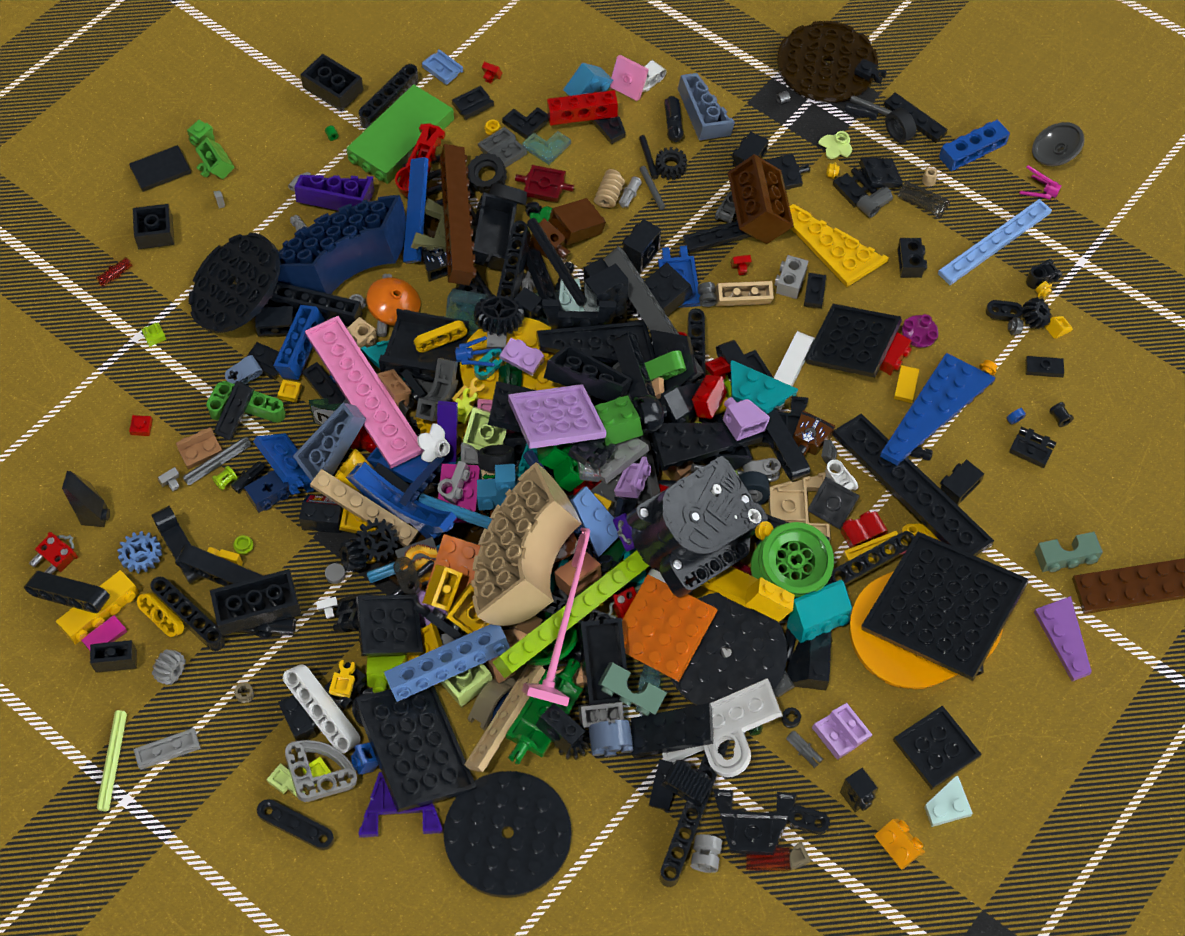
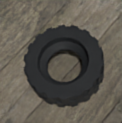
M483 153L470 161L467 177L471 186L477 192L489 194L493 183L505 184L507 171L500 157H497L495 154ZM486 166L495 169V176L488 181L479 178V171Z

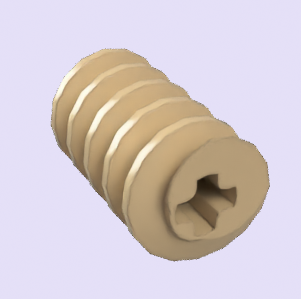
M609 169L605 172L594 198V202L598 206L615 207L620 191L623 188L622 186L625 184V180L618 171Z

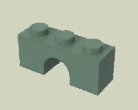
M1095 531L1076 535L1071 543L1074 551L1064 550L1060 546L1058 539L1038 543L1034 552L1042 572H1056L1065 567L1075 568L1080 564L1087 563L1090 565L1096 563L1103 551Z
M609 662L598 685L602 686L601 691L610 696L613 693L620 696L619 701L628 706L631 703L638 706L637 711L646 716L649 713L656 715L667 692L645 682L639 692L632 693L627 687V679L631 672L615 663Z

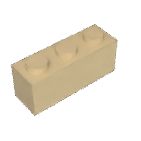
M772 281L718 283L716 286V306L770 304L774 299Z

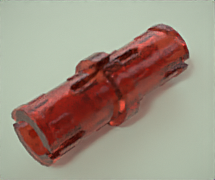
M124 257L114 266H109L107 271L96 277V280H99L98 283L104 287L113 279H118L120 274L132 267V264L128 258Z

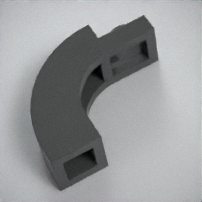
M438 358L433 386L425 397L418 398L417 418L436 421L438 401L452 402L458 380L455 379L458 366L457 361Z

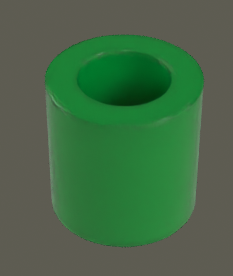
M331 125L325 128V133L330 141H334L339 137L334 126Z

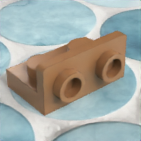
M212 428L200 430L197 434L185 437L176 443L188 470L206 462L222 451Z

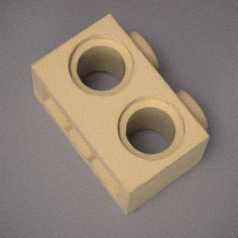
M360 317L347 328L360 349L364 346L367 348L374 345L377 340L376 329Z

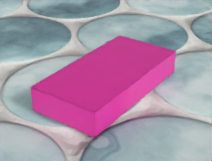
M113 615L81 641L90 651V644L114 642L125 634L127 629Z

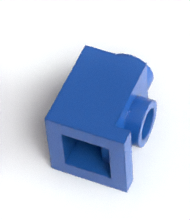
M370 742L356 745L354 747L355 752L351 756V762L358 775L373 772L378 766V762Z

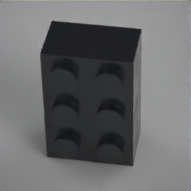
M324 54L320 55L300 74L304 89L341 112L364 91L361 76Z
M667 262L644 281L667 317L693 295L691 285ZM628 298V306L642 319V317L640 316V314Z

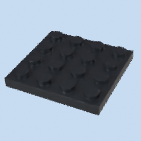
M832 304L805 361L811 365L875 378L901 325V316Z

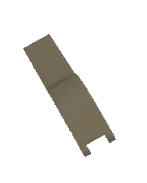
M527 663L515 671L516 675L501 683H497L495 679L488 682L479 693L468 716V721L471 723L474 720L481 722L480 727L485 730L491 722L496 704L502 696L511 691Z

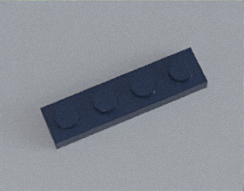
M435 458L407 488L399 502L404 506H407L410 501L415 502L420 493H423L427 488L428 484L430 485L435 477L440 474L445 458Z

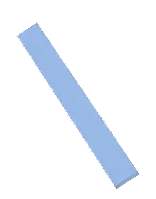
M1038 199L938 271V275L949 285H952L1051 214L1052 209Z

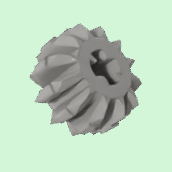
M166 649L163 653L159 654L158 659H155L156 662L153 665L152 675L158 682L172 685L175 681H178L179 676L182 675V671L185 669L184 664L186 660L184 656L175 650Z

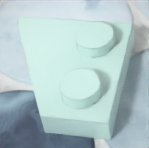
M958 776L954 777L924 807L931 827L970 817L973 814Z

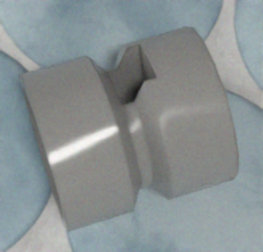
M696 835L693 847L696 852L692 854L690 867L705 873L717 872L720 860L717 855L721 853L722 840L712 835Z

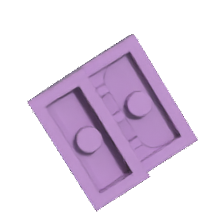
M847 703L833 710L829 716L812 726V729L837 760L872 736V733Z

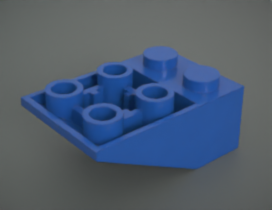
M377 447L366 459L373 467L378 463L382 464L403 481L413 483L431 463L422 460V454L391 469Z

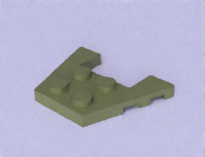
M427 198L425 214L440 219L434 238L416 232L411 248L426 247V250L431 251L436 248L443 249L446 252L443 207Z

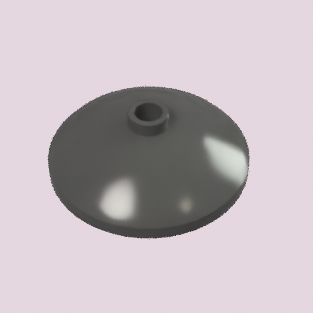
M1061 122L1053 124L1036 137L1032 147L1033 155L1039 163L1046 166L1065 164L1075 158L1082 150L1085 142L1084 133L1074 123Z

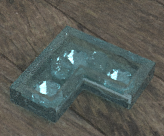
M559 131L548 141L533 133L522 143V146L549 165L571 144V139Z

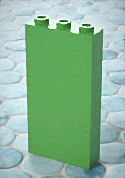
M413 84L346 148L348 159L351 163L360 166L365 172L374 175L379 181L389 184L395 178L396 173L403 168V165L407 164L422 133L419 131L420 125L431 123L444 130L454 120L453 108Z

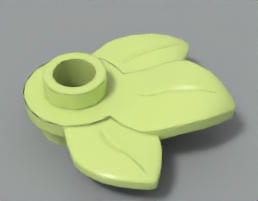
M839 131L835 135H826L818 142L819 145L826 147V157L829 159H835L840 155L849 157L852 153V147L849 144L850 137L844 131Z

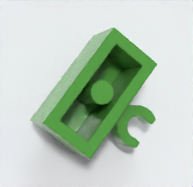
M207 137L195 149L204 162L200 163L197 169L202 171L200 174L205 178L211 172L224 179L235 168L221 145Z

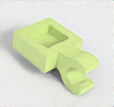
M279 764L267 778V782L284 794L289 790L297 797L289 769Z

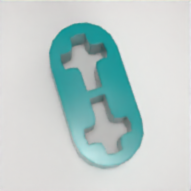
M492 349L479 360L494 363V367L474 366V374L478 379L485 380L504 364V361L500 359L502 350ZM493 356H499V361L497 359L493 361ZM486 367V372H479V368L484 369Z

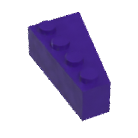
M300 175L294 187L296 202L338 210V208L348 204L355 206L366 199L370 202L374 193L373 176H367V179H358V176L340 178V176L333 175V177L324 178L323 175Z

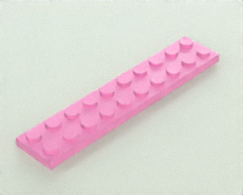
M339 316L306 330L305 333L308 340L349 404L357 406L366 418L363 426L389 467L392 469L422 454L424 450L417 443L416 433Z

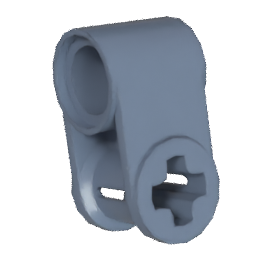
M249 355L225 372V379L233 384L236 381L247 384L251 380L258 378L263 373V370L255 358Z

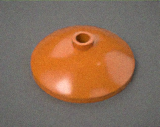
M388 277L375 281L368 289L366 295V304L370 313L382 323L395 326L397 320V309L419 312L421 306L417 291L409 283L398 278Z

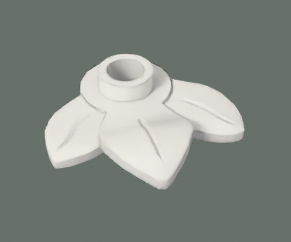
M433 423L430 433H421L417 437L419 447L424 450L421 459L426 462H432L437 457H444L450 451V444L445 439V432L438 424Z

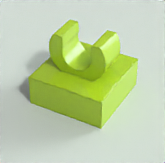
M158 322L141 329L149 347L167 340Z

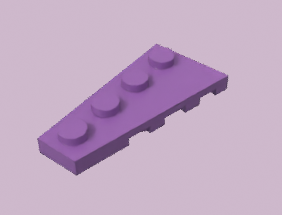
M1071 596L1035 609L1034 614L1071 681L1090 675L1092 671Z

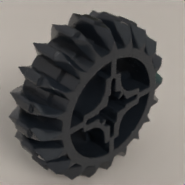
M493 294L492 297L486 296L485 299H480V302L476 303L474 310L475 324L478 325V329H483V332L489 331L490 335L493 333L497 334V336L499 334L505 336L506 333L512 334L513 331H518V328L522 327L524 319L523 306L518 304L519 301H514L513 297L509 298L508 295L505 297L501 296V294L499 296Z

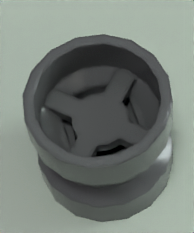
M704 282L698 285L700 305L711 307L717 304L715 284Z

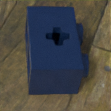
M274 470L244 487L248 499L258 513L270 509L272 505L287 499L291 495L288 482L283 483Z

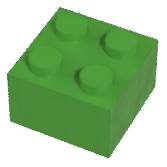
M628 395L594 406L606 429V438H602L605 440V446L610 443L618 444L643 435L640 417Z

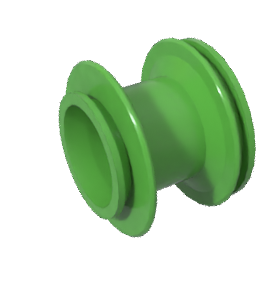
M800 522L785 523L774 528L768 537L765 536L764 540L757 545L751 559V574L757 579L761 577L791 592L797 598L810 592L821 590L829 581L834 567L833 549L826 536L812 525ZM777 553H783L784 558H779ZM793 558L798 562L796 565L791 562ZM782 566L785 569V573H781L778 567ZM803 566H806L807 572L803 570ZM792 573L798 576L797 580L792 579Z

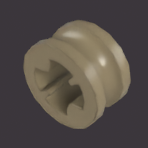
M243 682L236 686L234 693L239 702L249 703L252 701L254 690L250 684ZM247 689L249 694L246 693L247 696L242 697L240 692L243 693L242 690Z

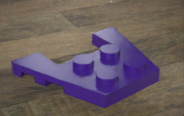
M379 772L370 797L371 800L364 814L362 826L359 829V838L379 837V815L423 813V834L443 833L433 803L397 812L383 774Z

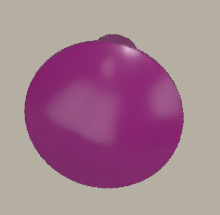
M927 314L911 316L904 321L902 326L903 336L911 339V345L915 347H928L937 340L939 335L936 324L932 321L931 316Z

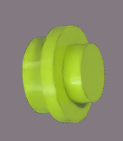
M245 535L237 537L233 544L234 550L241 555L251 552L254 546L252 539Z

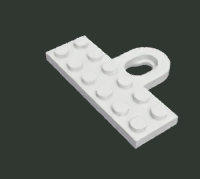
M768 678L710 703L712 706L714 744L662 753L664 760L675 762L705 750L710 766L718 775L733 777L742 773L748 767L751 760V751L744 732L782 716ZM726 740H733L735 742L734 756L729 760H725L718 753V747Z

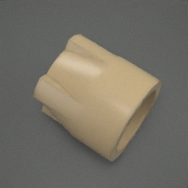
M927 167L923 174L922 183L926 186H933L937 180V169Z

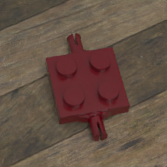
M532 165L530 172L526 176L518 174L515 176V181L525 183L524 191L527 192V197L558 203L559 196L563 190L571 192L574 190V185L564 183L566 171Z

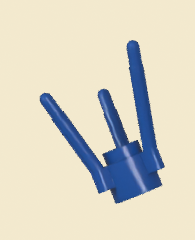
M484 336L459 344V347L455 349L457 362H461L462 365L471 364L494 367V363L470 360L473 359V355L487 354L492 350L473 351L472 348H468L486 340L487 337Z

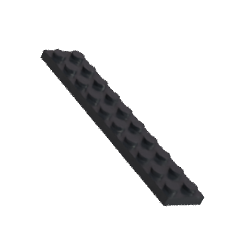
M862 413L833 430L832 435L940 541L974 556H977L993 545L994 540L908 457L898 465L880 457L889 439Z

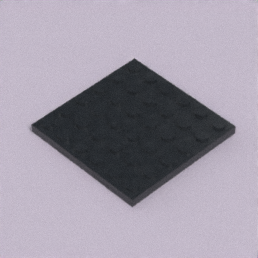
M917 532L861 625V628L874 636L973 681L1025 590L1028 578L921 532Z

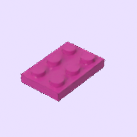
M442 464L440 481L452 479L457 464ZM468 465L470 468L469 479L463 484L461 499H458L454 505L477 512V480H480L481 469L478 465ZM449 486L445 488L444 493H450L453 487ZM439 493L438 499L448 502ZM458 518L453 521V523L472 524Z

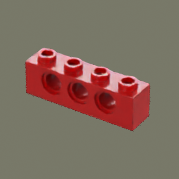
M615 90L547 99V113L550 126L618 117V101Z

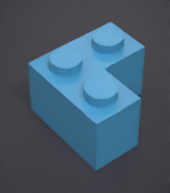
M582 62L563 90L569 96L594 93V91L603 92L610 88L613 79L601 67Z
M515 464L495 465V479L477 480L479 510H494L497 505L501 506L507 496L505 493L509 489L512 491L517 485Z

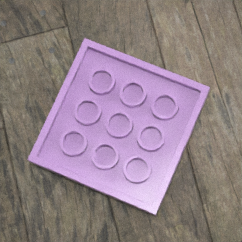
M583 384L508 394V402L529 449L606 438V429Z

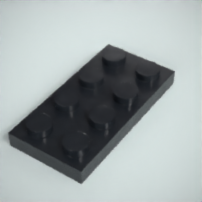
M710 703L660 712L656 713V715L649 714L648 716L631 718L633 743L631 755L634 758L714 744L712 706Z

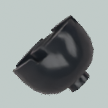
M651 395L635 396L633 401H637V406H634L640 417L643 435L657 431L662 426L664 417L667 416L665 405H661L659 399Z

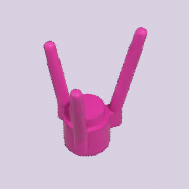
M1027 165L1026 168L1034 173L1031 177L1046 185L1044 188L1046 194L1020 191L1019 193L1043 197L1049 200L1051 197L1056 198L1062 185Z

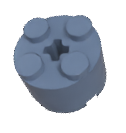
M615 720L612 723L603 721L590 725L589 737L592 756L604 755V757L616 756L618 751H621V753L633 751L631 728L628 720Z

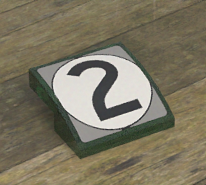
M328 398L309 400L313 422L322 425L342 403L329 405Z

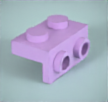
M510 338L500 354V359L532 376L539 365L544 363V355L540 350L526 346L519 339Z
M642 457L639 464L633 463L622 472L614 490L616 496L639 497L640 492L644 490L647 477L651 474V465H649L647 457Z

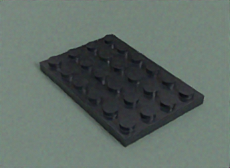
M434 685L398 702L391 689L355 698L354 704L397 812L458 796L476 789L477 786L471 772L464 765L466 760Z

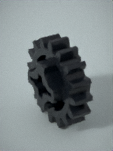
M375 518L374 523L367 520V526L362 524L360 526L362 531L356 532V535L360 537L355 539V543H360L357 551L363 550L361 556L364 557L367 554L369 556L368 561H371L373 557H375L376 562H379L380 557L387 560V554L392 556L394 554L392 549H397L398 547L394 543L399 540V537H394L397 529L391 530L393 524L385 525V519L381 523H379L378 518ZM377 528V530L373 532L368 531L369 529ZM384 531L387 532V534L389 535V538L386 537ZM376 536L379 537V543H378V544L375 543V537H376ZM364 542L368 543L370 549L366 547ZM381 548L385 549V548H387V549H386L385 551H383V552H377L378 549H381Z

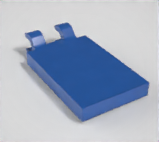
M687 245L680 246V257L675 258L670 257L669 247L662 248V259H658V267L660 268L667 262L692 288L693 295L678 308L701 306L699 303L700 295L697 289L698 280L694 256H688Z
M286 433L256 436L253 441L283 483L288 482L291 494H299L300 491L297 488L303 486L307 493L314 492V489L310 487L312 481L293 457L298 449Z

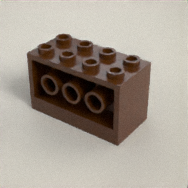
M754 154L727 172L740 230L768 244L794 227L782 172L779 168Z

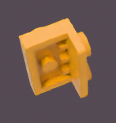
M892 819L874 836L902 870L918 856L925 853L923 850L924 845L917 837H913L909 833L910 828L903 820Z

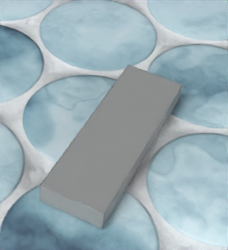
M192 728L133 750L138 768L142 770L201 749L196 730Z

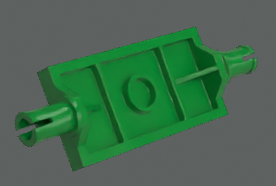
M569 659L564 670L555 674L554 688L570 698L568 706L555 703L567 715H569L583 691L582 688L576 686L573 682V677L581 666L577 660L573 664L575 659ZM548 670L538 684H542L543 679H546ZM530 696L506 734L507 739L517 744L508 756L510 761L513 762L516 759L515 764H520L528 750L540 757L544 756L552 740L535 725L540 716L553 702Z

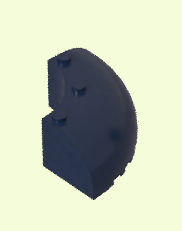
M400 195L378 197V200L368 202V199L355 206L351 204L338 208L339 211L331 215L326 213L314 220L315 223L308 228L304 226L294 233L295 237L289 241L286 240L282 244L283 248L278 252L280 257V273L277 282L332 294L345 280L365 269L396 263L404 245L406 230L405 210Z

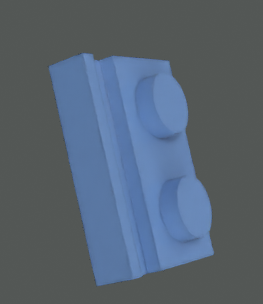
M440 49L436 54H432L422 62V67L445 85L456 78L458 73L463 72V66Z

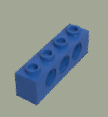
M998 119L988 122L983 127L974 129L965 136H960L950 143H945L941 147L939 158L952 172L1006 145L1010 133Z
M300 305L273 365L282 378L299 380L313 348L305 331L323 323L325 320L316 306Z

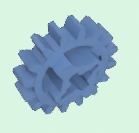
M141 531L137 536L133 532L132 538L126 536V542H120L122 548L117 550L119 553L118 559L122 562L121 564L124 568H128L129 572H132L134 569L137 574L140 573L141 569L148 572L147 568L149 566L154 569L153 563L160 562L158 556H162L160 550L162 547L157 537H152L151 533H147L145 536L143 531Z

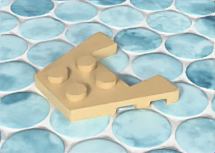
M826 472L819 473L814 477H804L803 480L789 481L771 486L769 515L789 523L800 522L812 525L825 536L830 537L829 524L809 523L807 491H818L826 477Z

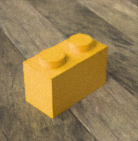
M436 564L422 603L449 612L463 573Z
M760 577L747 589L745 605L780 622L793 611L795 595Z

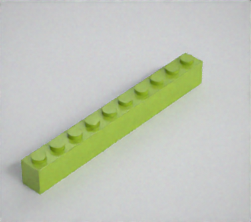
M637 550L574 598L566 631L649 567L642 560L643 558ZM566 605L492 662L504 679L557 639Z

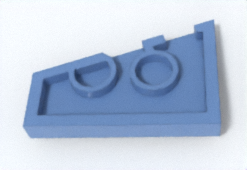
M585 486L570 501L584 528L590 529L588 541H590L595 558H597L619 536L613 523L614 517Z

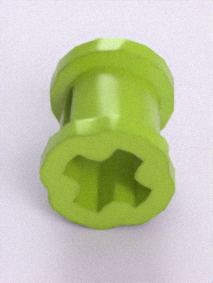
M226 466L225 470L217 476H212V480L221 491L230 482L238 479L235 472L229 466Z

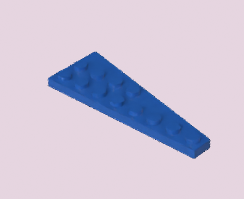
M946 353L882 450L880 457L898 465L917 446L922 445L930 435L936 433L937 429L942 425L944 426L957 415L964 406L970 404L978 394L984 392L985 388L990 384L992 385L995 377Z

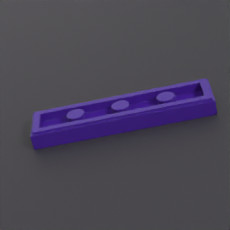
M438 401L437 424L443 428L445 439L450 444V451L444 456L445 460L443 462H457L458 403Z

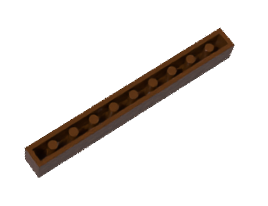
M444 144L440 154L448 282L470 285L472 278L474 279L476 276V268H474V242L471 240L473 229L470 227L472 216H470L471 204L469 203L470 191H468L469 179H467L468 167H466L467 155H465L464 147Z

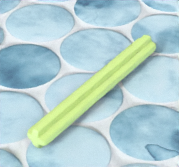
M117 710L114 714L97 802V809L99 811H108L110 808L127 713L122 710Z

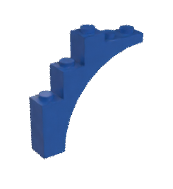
M366 462L358 463L346 477L368 499L382 508L388 509L393 515L407 524H412L426 539L430 537L435 539L443 532H448L454 525L453 521L457 518L452 512L434 509L417 500L415 502L410 501L407 506H404L399 502L404 492L385 480Z

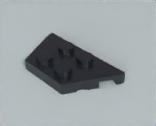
M650 330L655 357H660L672 351H681L686 366L685 372L664 380V392L675 385L685 386L687 381L697 374L690 337Z

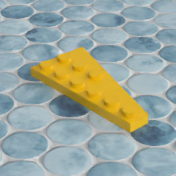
M795 204L789 206L794 227L791 228L792 231L846 287L888 262L889 257L883 254L881 256L875 252V249L870 246L868 248L865 247L854 237L836 227L834 229L827 225V222L815 219L811 216V213Z

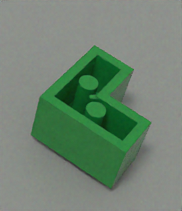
M566 443L537 448L538 462L554 470L555 481L561 488L571 492L586 480L584 465L568 456L569 450L574 445Z

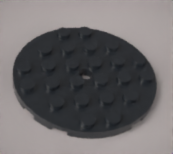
M251 232L244 236L241 234L228 239L229 242L225 245H218L200 265L193 279L195 283L193 291L189 292V304L192 310L190 314L199 326L213 333H225L243 326L261 312L273 295L280 273L278 250L265 236Z
M712 593L698 598L715 607L718 611L680 681L678 682L670 678L678 692L690 703L701 705L717 701L767 678L774 692L783 677L787 662V643L780 623L752 608L744 607L719 593ZM722 647L731 649L732 653L729 657L726 658L720 655Z
M501 771L476 779L474 781L477 786L476 789L458 795L446 816L444 844L452 868L473 889L489 896L513 898L527 895L526 893L542 888L563 867L570 850L571 821L563 800L546 782L522 772ZM510 828L513 830L514 834L511 838H504L501 834L505 829Z

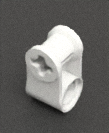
M653 60L644 66L649 71L642 92L650 90V88L662 81L666 75V69Z
M831 460L828 462L825 470L826 477L849 490L855 491L858 489L857 481L841 461Z

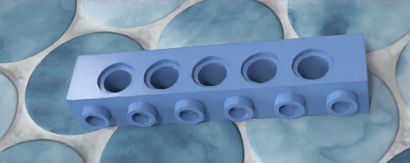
M490 624L389 669L384 674L398 702L502 655L510 646L501 626Z

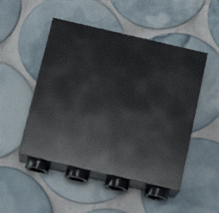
M397 309V320L385 354L380 355L379 358L380 372L394 369L398 375H401L407 369L413 378L434 382L438 358L457 361L455 349L459 347V344L467 343L470 334L469 321ZM454 321L464 322L467 328V334L464 337L426 352L417 351L414 339L418 335Z

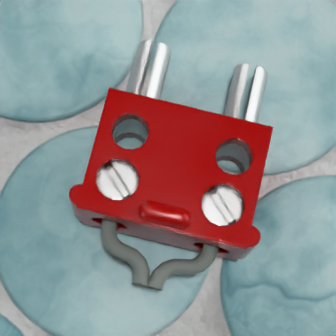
M48 532V536L34 549L38 554L29 564L35 567L44 558L51 564L45 573L53 574L56 569L61 573L74 559L78 558V555L73 550V537L71 535L56 536L52 532ZM60 538L69 539L71 548L62 540H60Z
M641 585L635 588L628 587L610 596V612L607 614L611 618H616V616L611 615L613 606L617 617L623 620L638 593L636 590L640 589Z

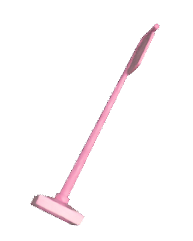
M589 528L580 529L582 534L579 536L571 564L573 567H576V572L546 679H543L542 684L524 683L522 691L528 696L568 706L570 698L554 688V677L590 536Z

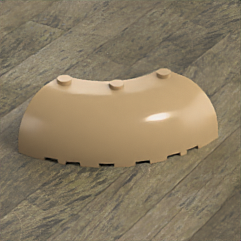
M537 462L518 478L520 482L512 491L509 489L505 493L507 495L501 506L497 505L490 516L492 521L488 529L484 528L478 543L481 547L478 555L474 558L472 570L475 571L474 580H471L472 587L474 588V596H472L473 605L477 617L492 625L506 626L521 623L535 616L553 602L550 590V577L555 558L566 539L582 524L567 495L551 475Z

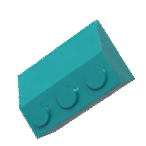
M842 579L824 586L819 591L810 592L794 599L793 611L789 614L787 628L800 643L812 640L820 634L828 633L832 629L844 626L849 622L852 606L844 581Z

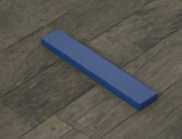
M426 157L411 159L403 256V262L406 264L421 262L422 247L413 249L411 245L415 233L423 234L429 161Z

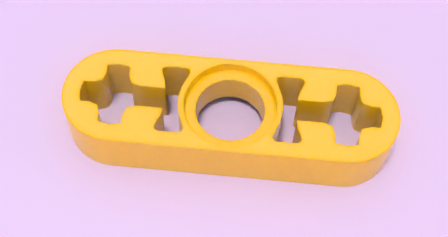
M454 321L418 335L414 339V345L418 352H426L464 337L467 334V328L463 321Z
M149 592L138 596V608L167 636L174 637L183 633L184 624L182 620L156 595ZM158 610H161L163 613L162 620L158 617Z

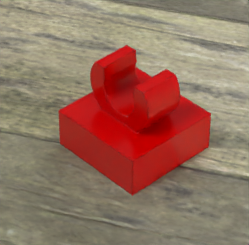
M484 61L482 65L485 73L483 78L486 79L485 82L492 84L494 78H501V69Z
M751 255L733 257L730 261L731 269L737 268L739 276L746 275L747 267L752 262Z
M722 356L705 363L706 370L713 376H721L722 380L726 379L725 373L731 371L730 365Z

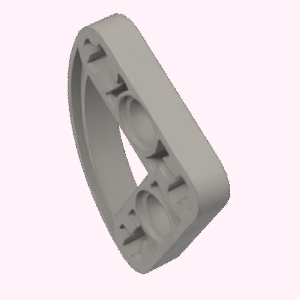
M311 740L296 741L286 746L285 758L299 800L303 802L313 801L350 790L356 785L357 774L348 758L336 748L326 743ZM292 749L298 752V762H295L294 755L291 754ZM305 752L324 755L336 762L342 770L313 778ZM302 767L306 770V774L302 777L296 776L294 773L295 769ZM345 775H347L348 778H352L350 783L342 781L344 780ZM335 778H338L339 787H336ZM328 780L332 782L333 787L329 790H324L321 787L323 781ZM316 783H317L318 793H316V789H314V784H316ZM304 787L310 790L309 795L302 792Z

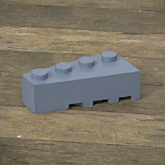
M697 73L681 75L678 92L698 140L731 136L735 121L727 116V111L724 107H720L717 103V98L710 94L709 88Z
M343 402L293 455L311 481H313L321 469L332 476L366 421V418L357 406Z

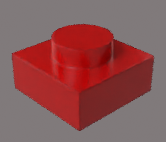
M132 415L130 435L150 436L152 417Z

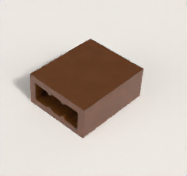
M588 198L552 208L548 220L565 236V243L567 245L601 235L606 224L604 218Z

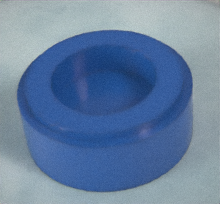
M1019 408L1008 415L1006 419L1012 425L1022 420L1026 413L1022 408Z

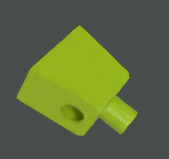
M367 656V686L372 687L374 693L391 689L384 672L407 662V656Z

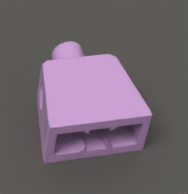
M732 397L724 402L726 411L723 421L737 441L765 431L770 417L748 399L736 402Z

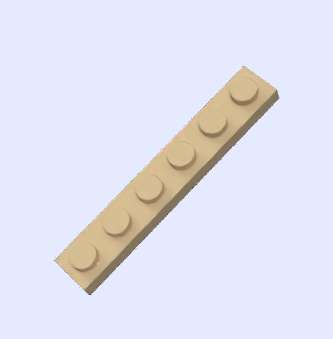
M323 469L320 470L310 483V487L365 522L370 520L374 523L375 518H378L379 523L383 519L386 520L385 525L392 523L391 530L397 529L394 537H399L397 542L404 547L411 545L419 534L417 529Z
M527 664L464 764L469 770L483 772L488 766L489 761L498 750L507 732L530 698V696L522 691L523 684H538L546 671L542 666Z

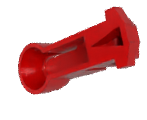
M431 123L420 125L419 131L422 133L406 166L396 173L395 182L397 189L407 198L411 159L428 158L429 175L432 169V161L436 160V147L441 145V139H444L446 135L445 131L439 126Z

